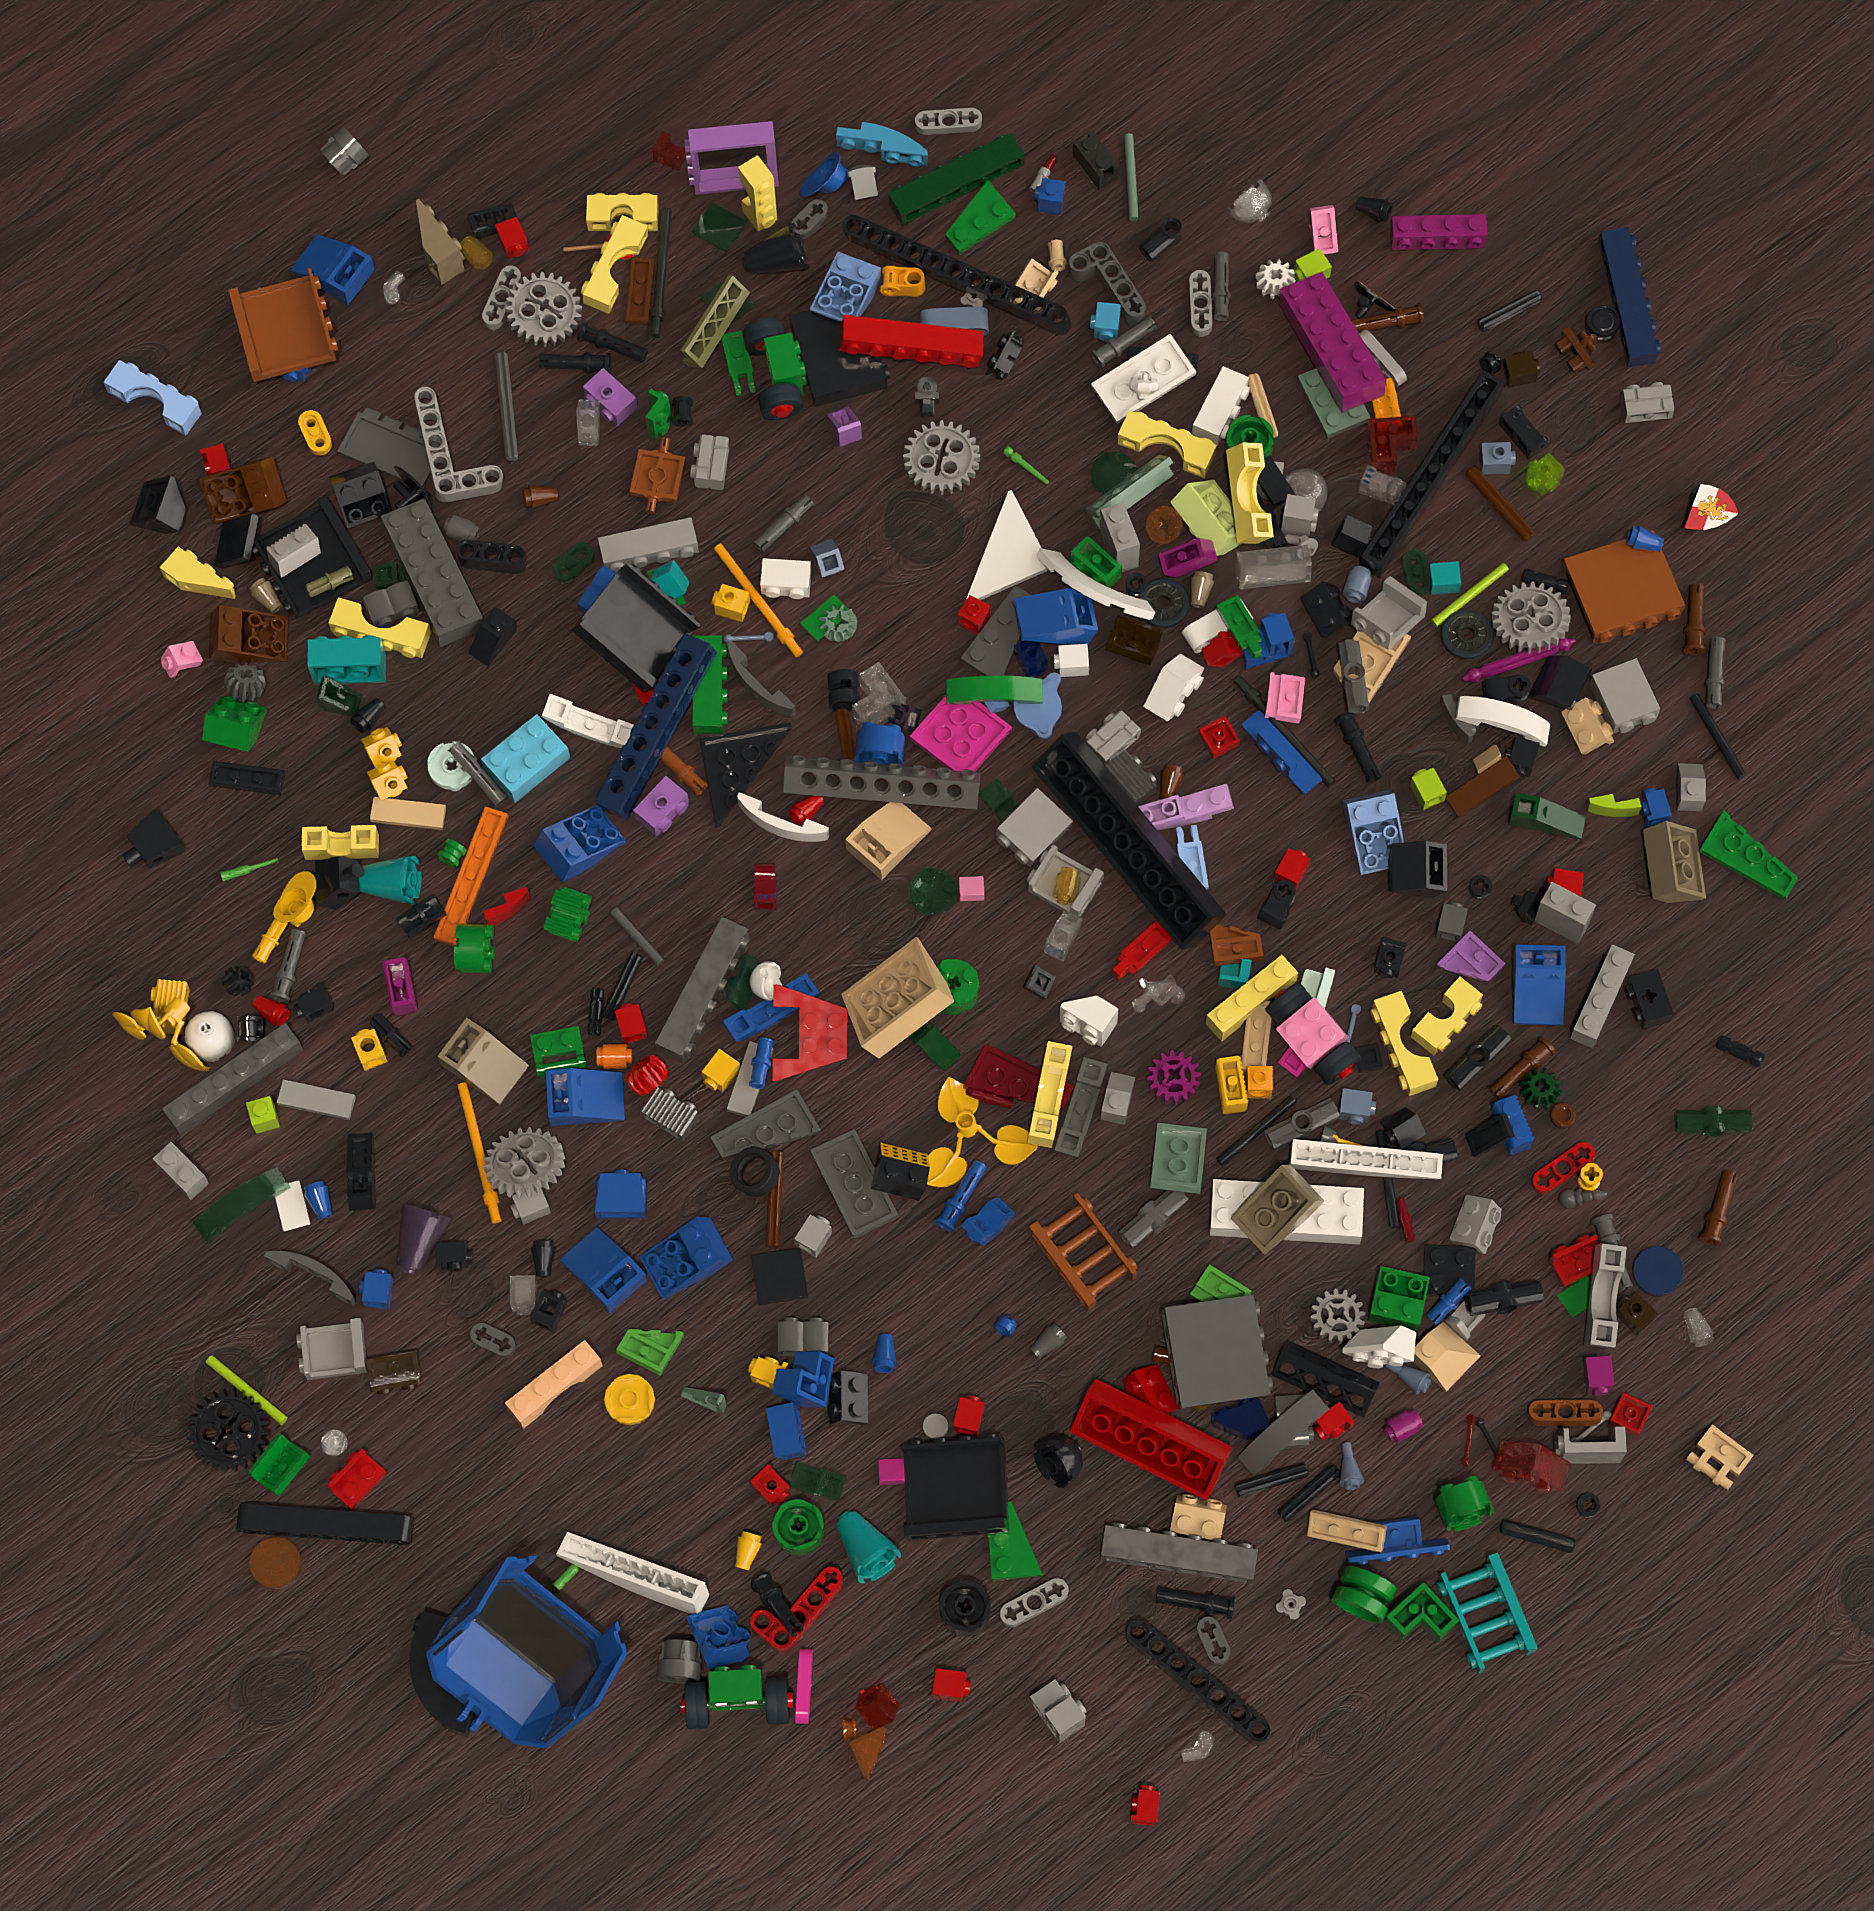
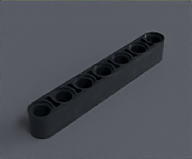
M240 1504L236 1531L258 1535L409 1545L411 1544L413 1518L394 1514Z
M1133 1620L1129 1623L1126 1639L1132 1647L1250 1744L1261 1746L1268 1741L1271 1729L1267 1721L1146 1622ZM1134 1628H1141L1145 1632V1636L1141 1639H1135L1130 1632ZM1155 1644H1160L1164 1647L1165 1652L1159 1656L1151 1652V1647ZM1176 1660L1181 1661L1185 1665V1669L1181 1672H1176L1171 1668V1663ZM1194 1677H1200L1204 1680L1205 1685L1202 1688H1195L1191 1685V1680ZM1216 1693L1224 1696L1225 1702L1221 1705H1216L1211 1701V1696ZM1235 1710H1240L1245 1714V1719L1237 1722L1233 1720L1231 1713ZM1258 1726L1263 1728L1266 1734L1263 1738H1256L1252 1735L1251 1730Z

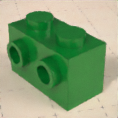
M1089 536L1085 537L1071 551L1070 563L1098 583L1111 588L1121 579L1122 565Z

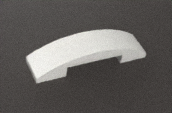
M549 694L542 714L544 719L569 732L602 744L622 748L627 743L631 729L634 726L633 724L620 719L617 722L575 707L571 701Z
M1460 696L1458 699L1455 719L1476 726L1483 722L1522 734L1523 738L1539 742L1541 746L1545 747L1547 745L1550 723L1535 713L1494 699L1473 696Z
M738 793L739 807L753 822L765 830L796 841L817 842L828 840L829 827L808 819L805 820L803 827L762 812V802L760 800Z

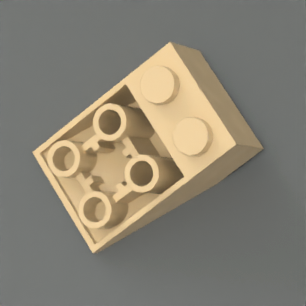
M889 802L864 820L845 839L846 850L883 880L932 828L903 803Z

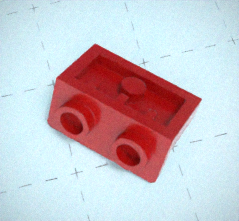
M363 1449L359 1452H353L346 1460L347 1465L341 1471H335L328 1481L330 1483L327 1485L329 1490L352 1511L387 1474Z

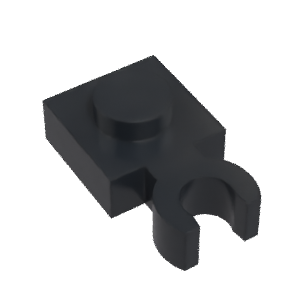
M893 704L891 708L895 709L894 717H888V721L895 723L903 730L914 732L922 710L906 704L901 706Z

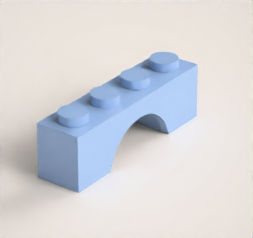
M119 360L104 381L107 392L126 403L142 396L158 399L164 405L163 418L166 425L185 436L202 414L198 401L190 395L183 396L172 385L167 384L165 386L154 375L150 373L146 375L140 372L139 368L130 362L126 364Z

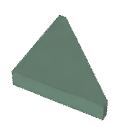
M684 1387L680 1394L681 1397L719 1414H723L727 1407L725 1396L719 1393Z

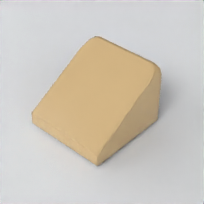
M1497 745L1491 746L1473 759V764L1478 774L1501 760V753Z

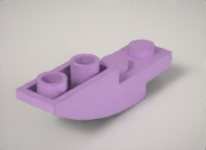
M1227 784L1183 797L1175 795L1138 806L1157 830L1198 823L1212 819L1214 814L1234 809Z

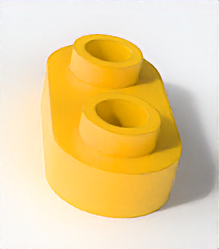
M313 410L303 412L299 417L298 423L310 451L319 456L327 454L332 448V441L321 415ZM315 423V426L308 427V424ZM320 442L324 443L322 447L316 446Z

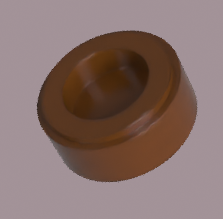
M1568 1103L1555 1105L1550 1114L1552 1124L1559 1129L1571 1127L1576 1118L1575 1109Z

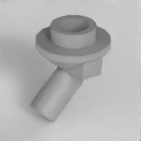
M1286 534L1285 536L1288 544L1298 545L1296 554L1300 558L1312 556L1318 548V542L1314 538H1308L1306 535Z

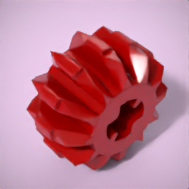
M650 1055L632 1066V1069L627 1072L625 1080L632 1091L642 1096L649 1094L666 1080L669 1071L662 1060L655 1055Z

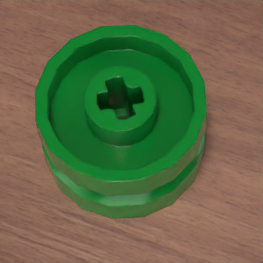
M1346 1566L1340 1578L1344 1586L1336 1587L1331 1599L1332 1603L1355 1617L1368 1622L1382 1624L1388 1611L1383 1603L1392 1602L1397 1588L1377 1574L1359 1567Z

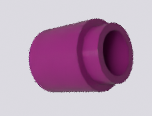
M1406 1409L1385 1421L1386 1427L1383 1429L1390 1441L1395 1440L1396 1443H1400L1419 1432V1428L1423 1427V1423L1415 1409L1410 1411Z

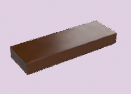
M631 257L625 324L649 326L655 267L654 258Z
M1505 756L1446 796V799L1457 816L1461 818L1519 779L1520 775L1509 758Z

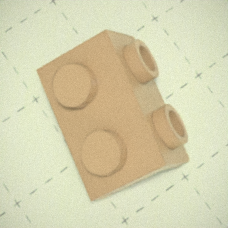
M1031 258L1014 285L1044 298L1047 291L1050 292L1057 283L1055 278L1059 272L1055 269L1050 272ZM1016 298L1013 304L1021 303L1023 298ZM1037 307L1035 310L1039 311L1042 307Z
M1585 697L1575 703L1572 710L1565 709L1561 712L1582 754L1586 755L1604 743L1612 744L1614 742L1612 737L1613 730L1609 723L1604 721L1601 715L1603 713L1602 707L1597 701Z
M1192 1494L1177 1495L1170 1531L1185 1535H1196L1209 1540L1221 1539L1227 1505L1222 1504L1221 1501L1216 1499L1200 1500Z

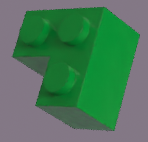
M1423 1582L1386 1616L1384 1623L1401 1641L1421 1624L1439 1643L1457 1626L1459 1619Z

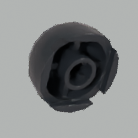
M1051 1436L1034 1447V1450L1037 1449L1034 1460L1039 1471L1045 1479L1049 1480L1051 1477L1057 1482L1054 1486L1064 1488L1080 1475L1083 1467L1082 1450L1076 1442L1064 1436Z

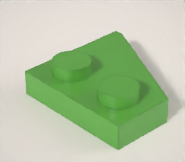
M628 1329L616 1349V1354L661 1376L682 1341L684 1333L681 1331L661 1333V1330L645 1332L640 1329Z

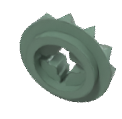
M842 604L839 610H836L834 605L831 606V612L824 610L823 612L827 617H820L819 620L826 623L819 628H827V631L824 633L827 639L840 642L849 639L855 633L857 617L852 609L843 611L844 606ZM839 613H841V620L844 624H840L836 631L834 622H831V620L836 619Z

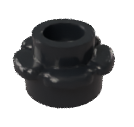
M1490 351L1486 352L1485 356L1480 359L1481 368L1490 374H1496L1500 371L1502 362L1499 355Z

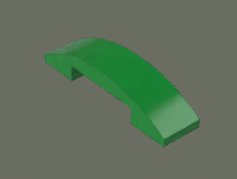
M973 676L946 680L947 704L1018 701L1019 704H1043L1042 679Z

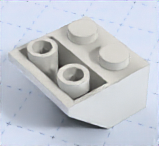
M1099 996L1064 1002L1060 1006V1022L1062 1027L1071 1033H1074V1031L1083 1036V1040L1094 1046L1097 1044L1102 1047L1117 1025L1118 1008Z
M1403 1326L1363 1329L1343 1347L1342 1353L1351 1356L1354 1361L1368 1363V1367L1382 1368L1383 1364L1403 1366L1404 1362H1414L1416 1332Z

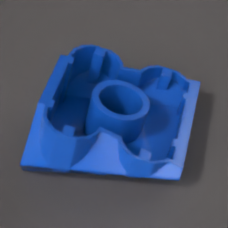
M728 1605L692 1614L686 1618L710 1671L716 1667L735 1662L741 1663L750 1655L747 1645L751 1635L746 1629L737 1626L738 1616Z

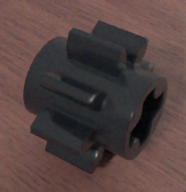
M231 966L225 971L226 975L222 977V985L228 994L234 997L240 994L243 997L250 991L249 987L253 983L249 970L241 966L236 969L234 966Z

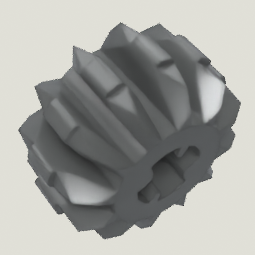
M247 662L243 666L236 663L235 667H229L226 677H224L227 695H232L233 700L242 699V702L247 699L253 702L255 697L261 698L266 684L263 670H258L256 665L248 666Z

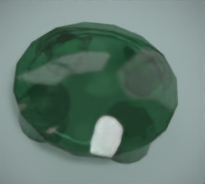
M1107 452L1099 456L1091 469V478L1095 489L1100 493H1107L1137 471V466L1133 459L1124 453Z
M924 868L912 880L909 889L910 899L914 907L928 915H941L949 911L955 904L958 896L956 880L949 873L938 868Z

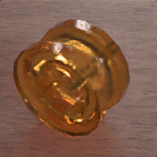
M852 1717L849 1721L846 1718H842L844 1742L848 1741L849 1738L857 1741L855 1717Z

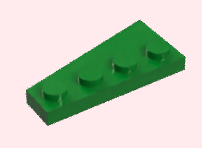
M1724 810L1699 853L1777 897L1786 900L1798 877L1776 857H1772L1759 841L1756 842L1746 833L1747 830L1740 824H1736Z

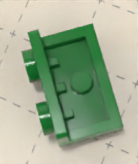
M650 388L647 392L650 411L645 418L648 437L657 441L661 435L664 436L669 430L672 415L668 396L662 391L657 390L656 392Z
M278 1433L253 1464L248 1474L261 1486L279 1497L310 1458V1455L291 1443L284 1435Z

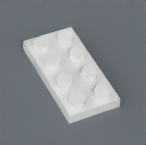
M1169 334L1091 383V387L1116 424L1125 420L1129 410L1133 412L1141 410L1195 376L1196 370L1172 335ZM1143 372L1148 373L1147 376L1158 380L1157 390L1150 393L1147 399H1139L1137 392L1130 387L1131 377L1143 376Z

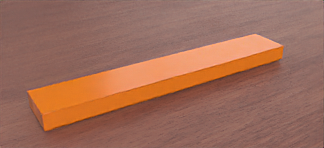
M484 807L444 909L446 916L441 918L434 935V940L456 946L458 939L455 938L457 924H467L507 822V813Z

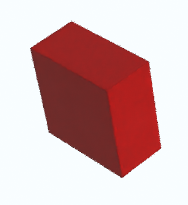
M1226 716L1199 729L1198 735L1212 759L1240 746V739Z
M1623 1392L1609 1424L1615 1427H1625V1432L1638 1437L1652 1405Z

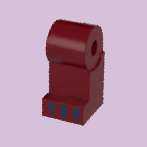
M775 863L755 864V910H777Z

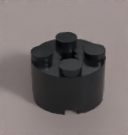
M971 1580L957 1581L948 1586L943 1591L939 1601L942 1624L948 1631L957 1636L969 1637L979 1634L988 1624L991 1615V1603L985 1589L980 1584ZM968 1604L971 1611L967 1610L966 1613H962L960 1607Z

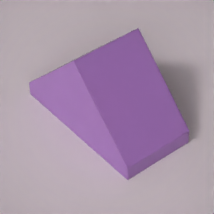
M849 406L827 414L840 447L862 439L860 420Z

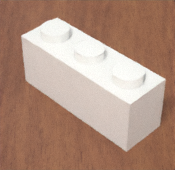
M1224 366L1222 367L1193 424L1192 435L1199 438H1208L1217 446L1221 439H1226L1231 419L1235 420L1241 408L1239 404L1241 400H1246L1251 387H1248L1249 377Z

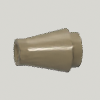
M1202 571L1194 572V576L1191 577L1190 605L1192 607L1205 608V603L1214 584L1212 574Z
M265 578L257 580L249 588L252 592L251 596L272 614L283 607L271 582Z

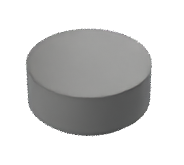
M931 1414L923 1422V1432L931 1440L944 1438L948 1432V1422L940 1414Z

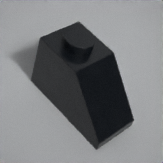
M495 607L480 625L469 654L488 667L516 633L515 620Z

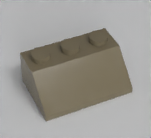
M1664 821L1644 829V846L1646 848L1647 868L1651 882L1650 890L1653 899L1666 903L1706 899L1696 829L1669 821Z

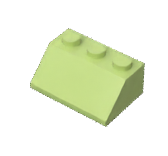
M1215 480L1187 483L1172 499L1171 504L1174 506L1175 512L1189 526V531L1196 537L1213 541L1217 556L1224 555L1241 544L1237 543L1233 504Z

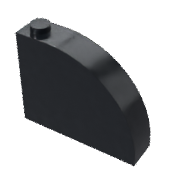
M812 311L789 315L790 327L794 340L799 342L800 357L805 366V376L815 407L888 388L887 379H891L887 365L883 366L881 357H872L859 353L848 354L847 352L839 351L841 322Z
M423 1610L421 1617L417 1616L413 1625L415 1634L411 1644L409 1663L413 1686L423 1706L439 1724L455 1734L468 1738L470 1733L469 1726L476 1717V1714L471 1710L465 1720L462 1722L456 1720L464 1704L433 1680L426 1655L428 1648L446 1618Z

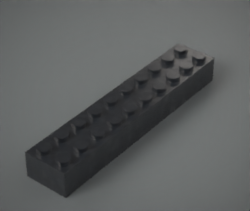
M1077 732L1062 734L1032 766L1182 950L1196 947L1227 915Z

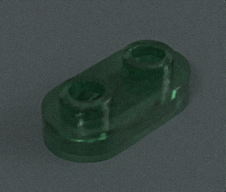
M585 542L574 544L554 562L552 566L554 578L560 583L573 581L592 564L594 560L593 548ZM581 554L586 555L584 559H579L578 557ZM563 570L569 571L566 575L561 574Z
M1410 549L1405 552L1402 559L1407 588L1418 596H1424L1430 591L1432 584L1427 558L1423 551ZM1416 561L1418 565L1412 566L1410 562ZM1422 583L1423 587L1418 588L1415 584Z

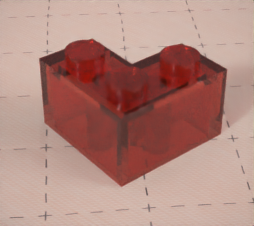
M1416 415L1368 419L1366 433L1370 469L1374 470L1371 474L1395 473L1397 463L1396 450L1416 449L1418 441Z
M1501 1441L1493 1470L1501 1474V1478L1505 1481L1515 1483L1516 1480H1522L1523 1482L1536 1485L1538 1491L1550 1494L1551 1491H1563L1571 1463L1541 1444Z

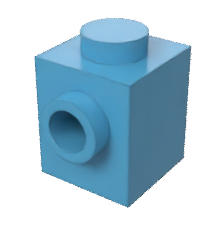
M1097 302L1096 315L1091 314L1090 329H1094V338L1106 341L1118 337L1121 304Z

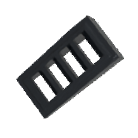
M512 203L467 214L476 240L497 233L495 225L499 223L495 216L499 215L502 222L506 221L504 213L508 212L511 219L517 217ZM491 218L493 224L489 225L487 219ZM482 221L484 226H479L478 222Z

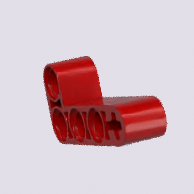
M835 1567L825 1568L791 1607L794 1615L800 1614L806 1618L802 1624L804 1627L803 1631L800 1634L794 1627L793 1630L797 1636H790L783 1624L766 1610H758L752 1614L750 1624L754 1634L776 1652L783 1654L789 1652L843 1587L842 1573ZM835 1576L836 1584L830 1583L827 1586L826 1578L829 1577L832 1579ZM825 1587H826V1592H827L828 1595H826L825 1592L823 1591V1589H824ZM819 1595L822 1601L819 1605L812 1606L808 1603L809 1597ZM758 1619H768V1627L765 1629L757 1628L755 1623ZM778 1635H787L789 1637L788 1643L785 1645L776 1644L775 1639Z

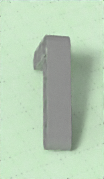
M429 387L419 388L415 392V411L436 498L441 502H452L494 494L501 490L503 473L495 465L458 472L453 471L436 394ZM422 398H428L431 400V402L428 404H423L419 400ZM426 420H434L436 424L428 426L424 422ZM433 441H437L441 444V446L433 448L429 444ZM438 463H442L446 465V468L439 470L436 469L434 466ZM494 476L498 481L491 483L486 478ZM465 481H472L475 485L466 487L463 483ZM443 485H448L451 487V490L444 492L439 488Z

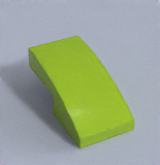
M1613 794L1589 798L1587 804L1588 812L1609 817L1637 816L1641 810L1639 798L1615 803Z

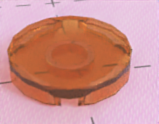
M279 1537L268 1538L260 1542L252 1551L250 1558V1571L255 1580L271 1589L284 1588L293 1583L302 1566L301 1556L295 1545L287 1539Z

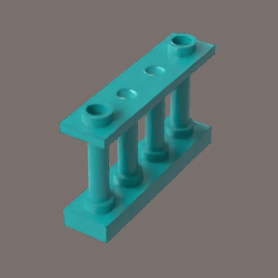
M1498 1552L1487 1557V1564L1484 1565V1568L1450 1581L1446 1572L1440 1574L1439 1582L1437 1583L1441 1597L1446 1596L1452 1613L1459 1619L1457 1625L1469 1651V1654H1466L1468 1663L1472 1669L1476 1668L1478 1674L1483 1673L1485 1669L1483 1662L1516 1649H1519V1651L1523 1650L1525 1656L1535 1653L1538 1648ZM1487 1577L1489 1579L1493 1578L1497 1587L1494 1588V1592L1460 1605L1458 1604L1453 1590ZM1497 1601L1504 1603L1506 1612H1504L1503 1616L1468 1628L1463 1614ZM1506 1625L1514 1627L1517 1635L1514 1636L1513 1640L1478 1652L1473 1638Z

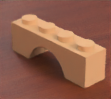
M584 1340L506 1401L507 1410L524 1429L543 1414L546 1407L560 1393L578 1382L585 1381L603 1366L601 1359Z

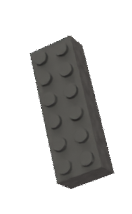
M425 498L382 515V529L439 647L477 633L480 625L483 623V617Z

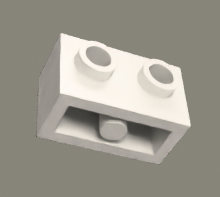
M763 558L760 584L761 594L772 598L779 596H789L793 599L809 597L811 561Z

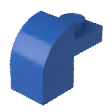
M1000 1197L989 1200L977 1215L967 1218L961 1226L966 1230V1234L971 1240L977 1241L984 1246L992 1241L1008 1225L1016 1213Z

